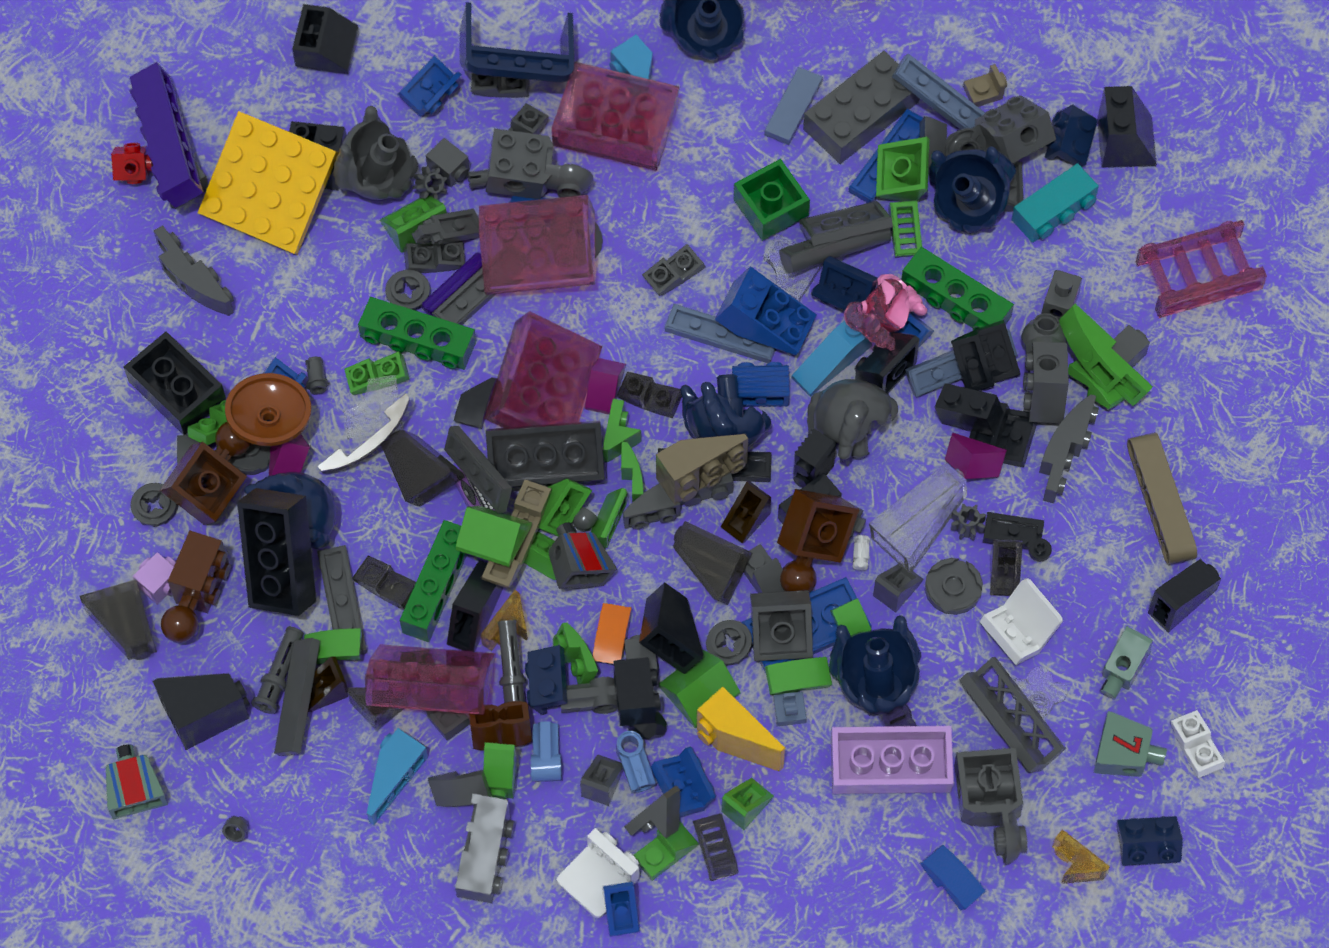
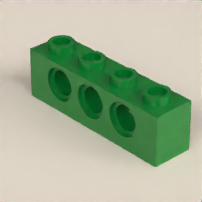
M922 246L902 270L901 280L907 286L913 287L917 294L924 297L931 306L943 309L955 321L965 323L973 328V331L1004 320L1006 325L1012 317L1013 303ZM928 279H935V280H937L938 282H937V283H930V282H928L927 280H928ZM956 293L959 294L961 297L954 298L950 296V294ZM981 308L984 312H976L973 309Z
M374 297L369 298L358 323L360 337L370 344L380 343L400 353L404 351L415 354L421 360L429 361L431 359L440 362L443 366L450 369L459 368L465 370L476 344L475 329ZM389 325H394V326H396V327H395L394 329H392V330H386V329H384L386 326H389ZM415 333H420V334H422V336H420V337H418V338H412V337H410L411 335H413V334H415ZM442 341L448 342V344L445 346L437 345L439 342Z
M443 520L400 618L403 634L430 642L468 555L456 550L461 525Z

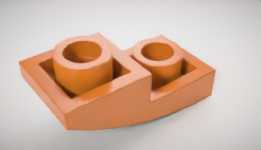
M603 603L592 654L595 661L613 664V660L623 659L624 640L628 636L632 607Z

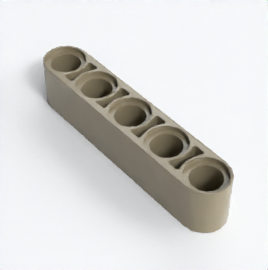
M1154 432L1128 438L1127 448L1165 562L1167 565L1196 559V543L1158 434Z

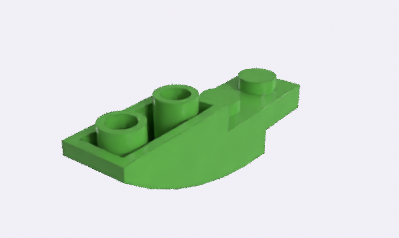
M1076 303L1059 319L1063 334L1076 358L1106 393L1114 388L1134 406L1151 390L1153 386L1112 349L1116 341Z

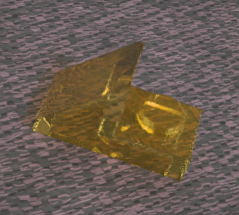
M516 590L512 592L481 633L482 645L490 651L497 644L500 645L497 623L499 621L516 620L517 635L528 640L520 593Z
M1063 829L1055 837L1052 846L1055 849V854L1064 862L1068 863L1070 861L1073 863L1064 874L1061 883L1067 884L1105 879L1110 869L1108 864Z

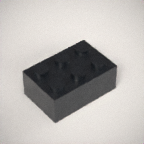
M166 331L124 366L128 382L183 435L188 433V426L198 423L209 415L210 407L221 404L223 400H226L222 384Z

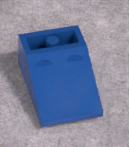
M750 266L733 282L715 320L739 337L797 355L817 314Z

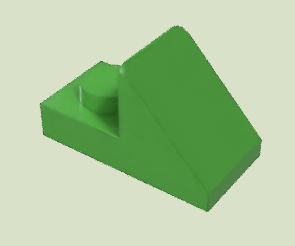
M613 399L602 448L604 462H610L621 455L622 442H628L631 448L641 442V430L627 427L629 412L624 411V400Z
M680 821L679 829L674 834L665 838L659 830H656L657 837L633 855L651 881L699 845Z

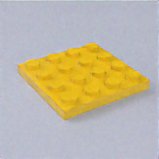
M238 111L197 213L298 255L339 152Z

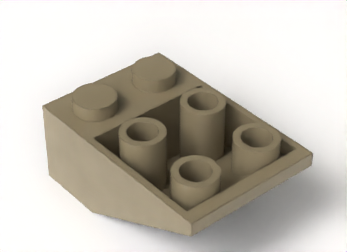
M746 434L680 440L656 454V479L674 505L681 501H689L699 490L706 486L707 488L713 487L720 482L723 476L730 472L732 474L737 473L744 468L747 463L748 437Z

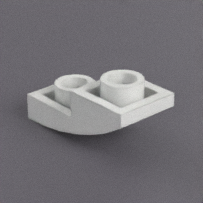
M1198 710L1171 720V726L1197 778L1224 768L1225 761L1211 740V731Z

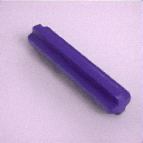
M475 253L422 302V309L428 315H432L434 310L487 263V259L481 253Z

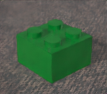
M781 158L734 183L733 200L762 241L793 225L800 219L809 216L810 199Z

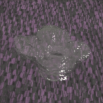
M1042 666L1031 669L1027 679L1011 677L1042 718L1051 712L1053 705L1063 702L1067 697V684L1061 682L1053 683L1050 671ZM1010 692V694L1012 695V697L1016 700V697L1014 696V694H1013L1012 692Z

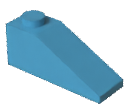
M853 313L824 339L792 374L791 378L811 397L872 347L874 331L856 313Z
M397 728L393 735L388 734L380 745L381 749L367 808L368 820L373 826L428 758L426 747L399 728Z

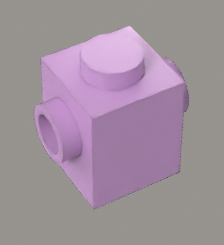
M158 552L152 558L145 559L141 563L139 570L133 575L137 588L157 605L167 595H172L168 579L176 563L169 556L164 558Z

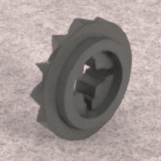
M402 270L389 278L385 292L390 303L416 310L430 296V286L427 278L420 272ZM404 283H406L407 287L409 286L410 290H413L412 298L407 297L406 293H403Z
M161 483L145 484L132 496L130 504L132 514L142 525L149 524L155 527L156 524H166L167 519L174 516L177 504L159 491L163 486ZM159 499L158 503L161 508H154L150 511L147 503H154Z
M725 620L719 622L708 633L706 639L707 651L720 658L726 666L732 663L739 664L741 659L748 657L749 650L753 646L752 634L739 621ZM725 634L731 637L733 641L737 640L733 643L734 651L729 650L727 646L723 647L726 644L725 639H727Z

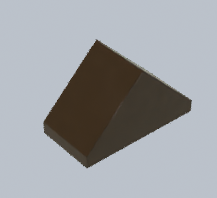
M747 481L720 527L742 544L745 543L770 515L771 497L752 482Z
M331 656L315 670L308 712L350 697L346 680L335 656Z

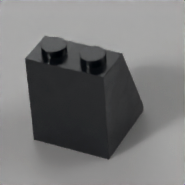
M1132 86L1104 87L1097 122L1101 167L1156 166L1152 116Z
M230 673L157 678L152 681L161 704L185 750L249 719L246 708L250 707L246 697L247 694L239 680L234 682Z

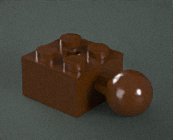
M227 422L223 423L216 432V450L214 451L203 441L191 445L159 490L203 525L217 521L247 477L228 461L231 457L244 454L250 448L251 443L239 438L231 430Z
M795 489L777 540L779 545L797 556L796 560L787 563L782 568L780 583L785 592L808 590L810 593L814 589L817 577L814 568L811 566L813 559L841 563L859 508L839 496Z
M189 530L168 579L173 598L178 606L169 608L161 619V630L170 641L183 643L193 638L198 630V618L194 611L198 610L208 614L211 605H216L220 596L219 586L222 579H227L231 569L222 540Z

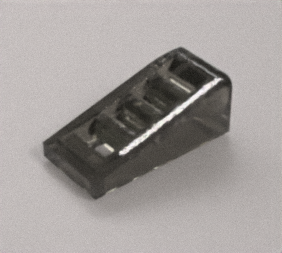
M719 813L694 820L693 825L709 880L714 881L736 875L738 873L737 862L722 814ZM719 827L720 829L718 831L710 832L707 834L702 833V831ZM721 838H722V841H718V842H714V843H711V844H707V845H706L707 842L714 841V840H717V839H721ZM726 850V852L709 856L711 853Z

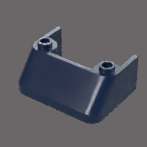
M466 2L460 25V65L465 71L478 75L560 83L571 79L574 71L573 13H567L560 39L561 54L472 45L471 3Z

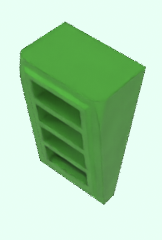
M891 202L888 206V213L893 223V227L890 228L895 257L914 256L922 246L918 202ZM910 213L911 218H897V214ZM912 223L911 228H898V224ZM913 233L914 236L913 238H899V234ZM915 243V248L901 249L900 244Z

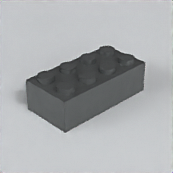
M885 51L878 54L804 113L803 130L839 164H842L901 117L906 109L910 110L920 100L919 97L892 78L899 64Z

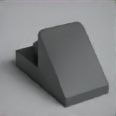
M761 544L736 558V563L757 593L785 592L780 583V576L783 571L777 558L772 560Z
M677 785L626 824L624 827L632 836L639 830H642L645 834L656 826L661 834L668 838L678 831L680 789Z

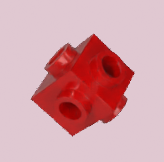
M126 143L124 147L114 148L111 153L113 181L126 180L128 184H138L147 179L151 166H153V162L145 149L147 146H140V143Z

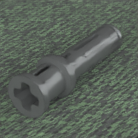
M516 620L499 621L497 623L503 677L500 678L499 685L503 686L504 703L511 701L525 702L523 684L526 683L524 675H521L517 622Z
M288 626L286 628L271 668L267 674L262 676L260 680L262 685L257 697L252 699V706L262 712L276 713L277 700L280 693L285 691V677L289 670L293 642L301 640L304 635L300 629ZM287 647H289L288 652H287V654H286V656H285V659H284V661H283V664H281L282 659H283V657H284V655H285V652H286V650H287Z

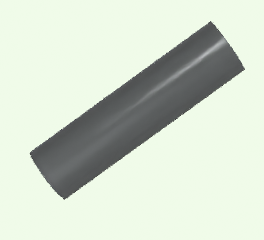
M890 228L816 246H812L809 240L779 250L781 263L787 273L797 272L824 263L828 256L836 259L888 242L891 239Z

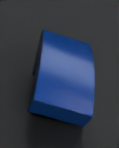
M944 845L939 846L920 863L937 887L943 886L959 910H965L986 892L969 869Z

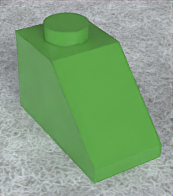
M485 743L483 771L492 797L514 799L518 766L515 745Z

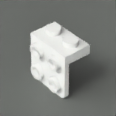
M1026 578L1019 583L1003 606L985 614L979 622L1014 664L1017 665L1039 654L1062 624L1063 619L1029 578Z
M595 828L587 836L588 846L558 875L557 883L592 916L601 918L606 913L603 886L632 881L635 884L640 876L637 859L627 851L623 853L616 847L617 842L607 832L602 834Z

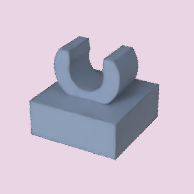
M803 692L773 695L777 726L806 723Z

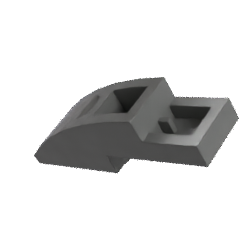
M163 225L153 230L157 244L164 252L158 256L162 270L170 280L190 298L203 306L228 316L233 314L231 302L234 299L227 287L221 288L218 284L219 277L211 266L207 268L202 260L194 263L188 252L183 254L179 248L181 243L174 232L168 233Z
M1089 395L1075 406L1062 420L1051 437L1039 473L1049 475L1043 501L1054 504L1056 495L1063 494L1067 480L1062 477L1063 470H1070L1073 456L1079 457L1082 447L1088 449L1092 432L1087 431L1088 424H1095L1099 407L1094 406L1095 395Z
M731 472L723 476L715 486L710 488L706 486L699 490L691 500L681 501L675 505L660 483L655 485L632 502L623 512L625 529H641L649 523L658 521L662 523L670 522L680 516V505L693 506L702 500L710 498L719 500L733 493Z

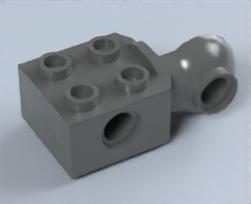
M1021 95L1012 97L1007 103L995 109H990L984 115L975 119L974 127L964 128L949 135L945 142V156L958 150L978 149L986 151L988 147L992 146L1014 163L1056 140L1049 112Z
M494 128L486 192L540 200L549 189L557 190V195L562 199L577 200L590 187L594 178L589 170L575 164L553 165V143L549 136Z
M1044 313L1037 315L1035 319L1031 320L1023 328L1021 335L1023 343L1026 345L1025 368L1028 371L1023 376V390H1028V393H1024V410H1029V422L1061 423L1064 419L1069 386L1067 340L1057 317Z
M1016 748L956 752L954 768L961 821L971 826H999L994 827L995 852L997 856L1002 855L1004 865L1007 866L1014 862L1020 853H1027L1025 826L1017 825V819L1021 817L1023 797Z

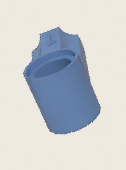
M550 721L533 724L531 780L561 781L562 771L561 754H559L558 724Z
M634 731L621 733L617 739L616 753L621 761L631 793H640L656 786L643 747L642 737ZM626 742H633L637 745L638 749L628 753L621 746Z

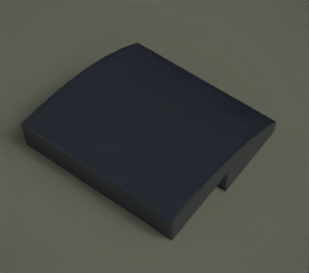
M1004 320L981 327L951 341L965 388L980 391L993 387L994 382L1021 374Z
M1000 402L1004 413L994 436L971 431L969 438L1007 450L1003 463L1024 467L1038 422H1029V412L1010 409L1008 403Z

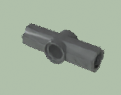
M612 677L595 678L586 684L566 685L568 704L561 705V713L592 710L594 713L607 714L618 710L614 678Z

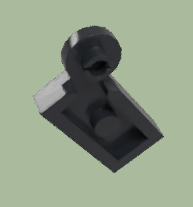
M987 512L983 536L984 543L1028 549L1030 557L1036 561L1047 560L1052 552L1050 543L1042 539L1044 520Z

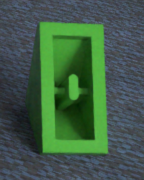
M565 479L548 486L552 491L539 528L557 536L559 535L556 529L563 523L573 522L575 515L580 511L592 492L590 488L570 479Z
M751 777L724 794L721 812L745 830L768 805L774 795Z

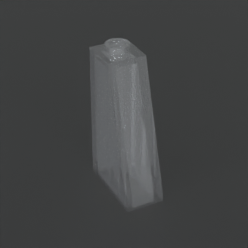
M946 462L869 523L871 539L909 574L916 568L949 522L952 512L956 511L966 498L967 479H965V475L959 469L954 470Z

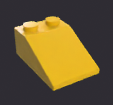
M724 687L719 689L697 709V735L707 746L711 744L718 751L779 772L784 768L785 747Z

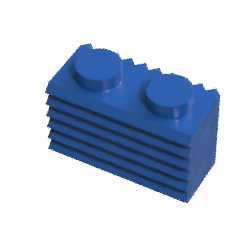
M743 362L738 364V366H732V374L738 376V398H743L744 407L789 406V365H782L780 362H769L766 366H754L753 363Z

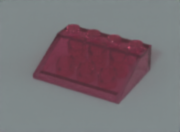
M575 62L572 77L567 82L552 125L553 146L657 171L665 149L679 93V86Z
M588 195L479 206V237L486 295L595 284V210Z
M529 311L515 321L484 419L503 428L579 422L587 396L591 369L599 358L602 346Z
M380 644L369 660L365 676L366 706L484 715L495 662V653Z

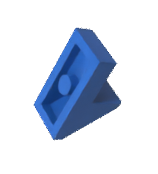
M633 881L603 886L609 935L617 936L640 932Z

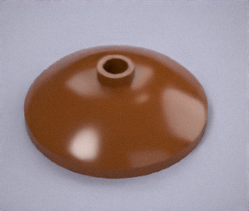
M257 374L240 381L233 387L226 399L225 416L229 427L239 438L255 445L275 446L293 440L305 430L311 418V401L306 390L297 381L280 374Z

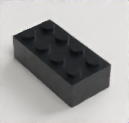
M600 420L486 429L488 460L511 487L522 486L524 479L537 484H553L565 479H570L574 482L605 480Z
M255 488L237 501L248 607L300 616L316 602L306 496Z

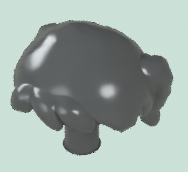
M368 106L365 109L363 122L355 125L341 144L339 154L334 163L333 177L335 184L340 189L354 191L368 199L400 198L404 192L410 189L411 178L418 170V162L415 156L412 155L410 157L406 141L403 138L392 135L389 127L380 120L377 109L373 106Z
M844 379L834 382L825 390L814 393L811 397L807 410L808 434L811 433V429H816L839 444L838 456L842 460H847L850 457L863 458L870 453L868 452L867 434L871 433V422L876 420L879 425H884L890 414L893 421L898 414L897 402L882 388L867 381Z

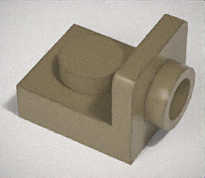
M996 64L990 65L988 74L963 82V88L968 99L977 107L1003 99L1004 90L1007 87L1006 77L1003 72H999Z

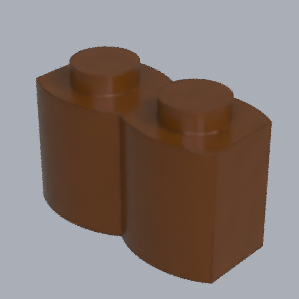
M511 701L499 706L480 705L469 709L473 749L484 750L485 743L515 745L516 747L532 742L527 702Z

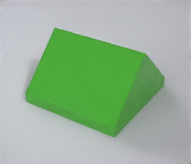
M928 137L878 145L876 197L904 202L918 201L927 192Z
M428 195L426 199L419 198L379 220L402 253L406 243L416 244L412 233L418 229L419 225H423L422 223L430 219L432 215L447 212L443 203Z
M482 506L466 507L456 543V550L510 567L532 527V522L504 513H497L495 510Z
M702 650L704 654L703 659L687 673L683 674L676 670L658 684L659 688L694 728H697V709L719 689L724 687L734 698L741 693L724 662L705 650Z

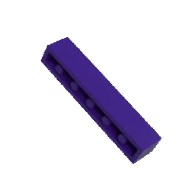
M155 62L129 77L132 85L130 94L137 104L135 112L143 126L140 128V131L147 141L148 146L145 149L153 162L151 171L159 184L156 186V190L163 201L168 200L174 208H177L202 194L203 189L171 76L158 62Z

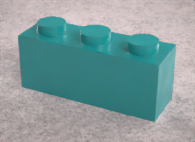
M1077 163L1014 206L1012 221L1032 243L1039 238L1045 239L1054 231L1055 227L1061 223L1067 224L1078 211L1090 208L1097 200L1099 185Z

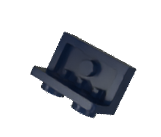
M1073 104L1063 110H1059L1052 120L1056 140L1046 145L1045 158L1051 160L1059 156L1073 165L1078 163L1081 167L1085 166L1098 119Z
M828 256L823 263L819 284L812 289L811 295L824 303L843 309L848 314L856 313L860 316V303L866 300L867 309L872 304L878 277Z
M557 645L527 652L528 662L525 664V672L529 679V690H527L529 706L543 715L547 714L548 707L568 704L564 648Z
M1177 816L1117 820V832L1121 845V863L1123 866L1179 863L1182 861L1183 838Z

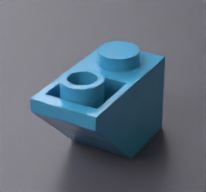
M634 35L610 51L609 66L615 76H620L626 82L629 92L632 95H637L644 102L647 100L650 85L652 51L637 35Z

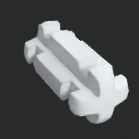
M856 535L854 538L853 569L865 571L868 569L869 536Z

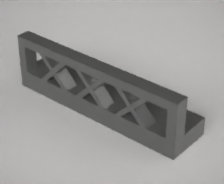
M996 657L990 658L976 672L966 673L959 679L1009 747L1016 748L1017 757L1028 772L1042 771L1066 749ZM991 668H994L999 675L998 687L990 686L983 677ZM1004 691L1012 692L1016 697L1015 710L1007 709L1004 705ZM1022 714L1030 715L1034 720L1033 733L1025 732L1021 727ZM1039 737L1047 738L1054 746V749L1045 757L1038 749Z

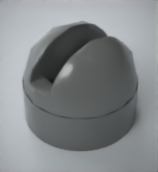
M581 507L574 517L573 524L577 530L587 531L595 525L598 518L589 509Z
M231 816L226 820L222 833L228 840L240 842L246 836L248 823L244 817Z

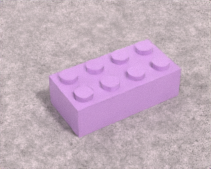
M951 726L832 727L830 736L832 794L951 793L954 784Z

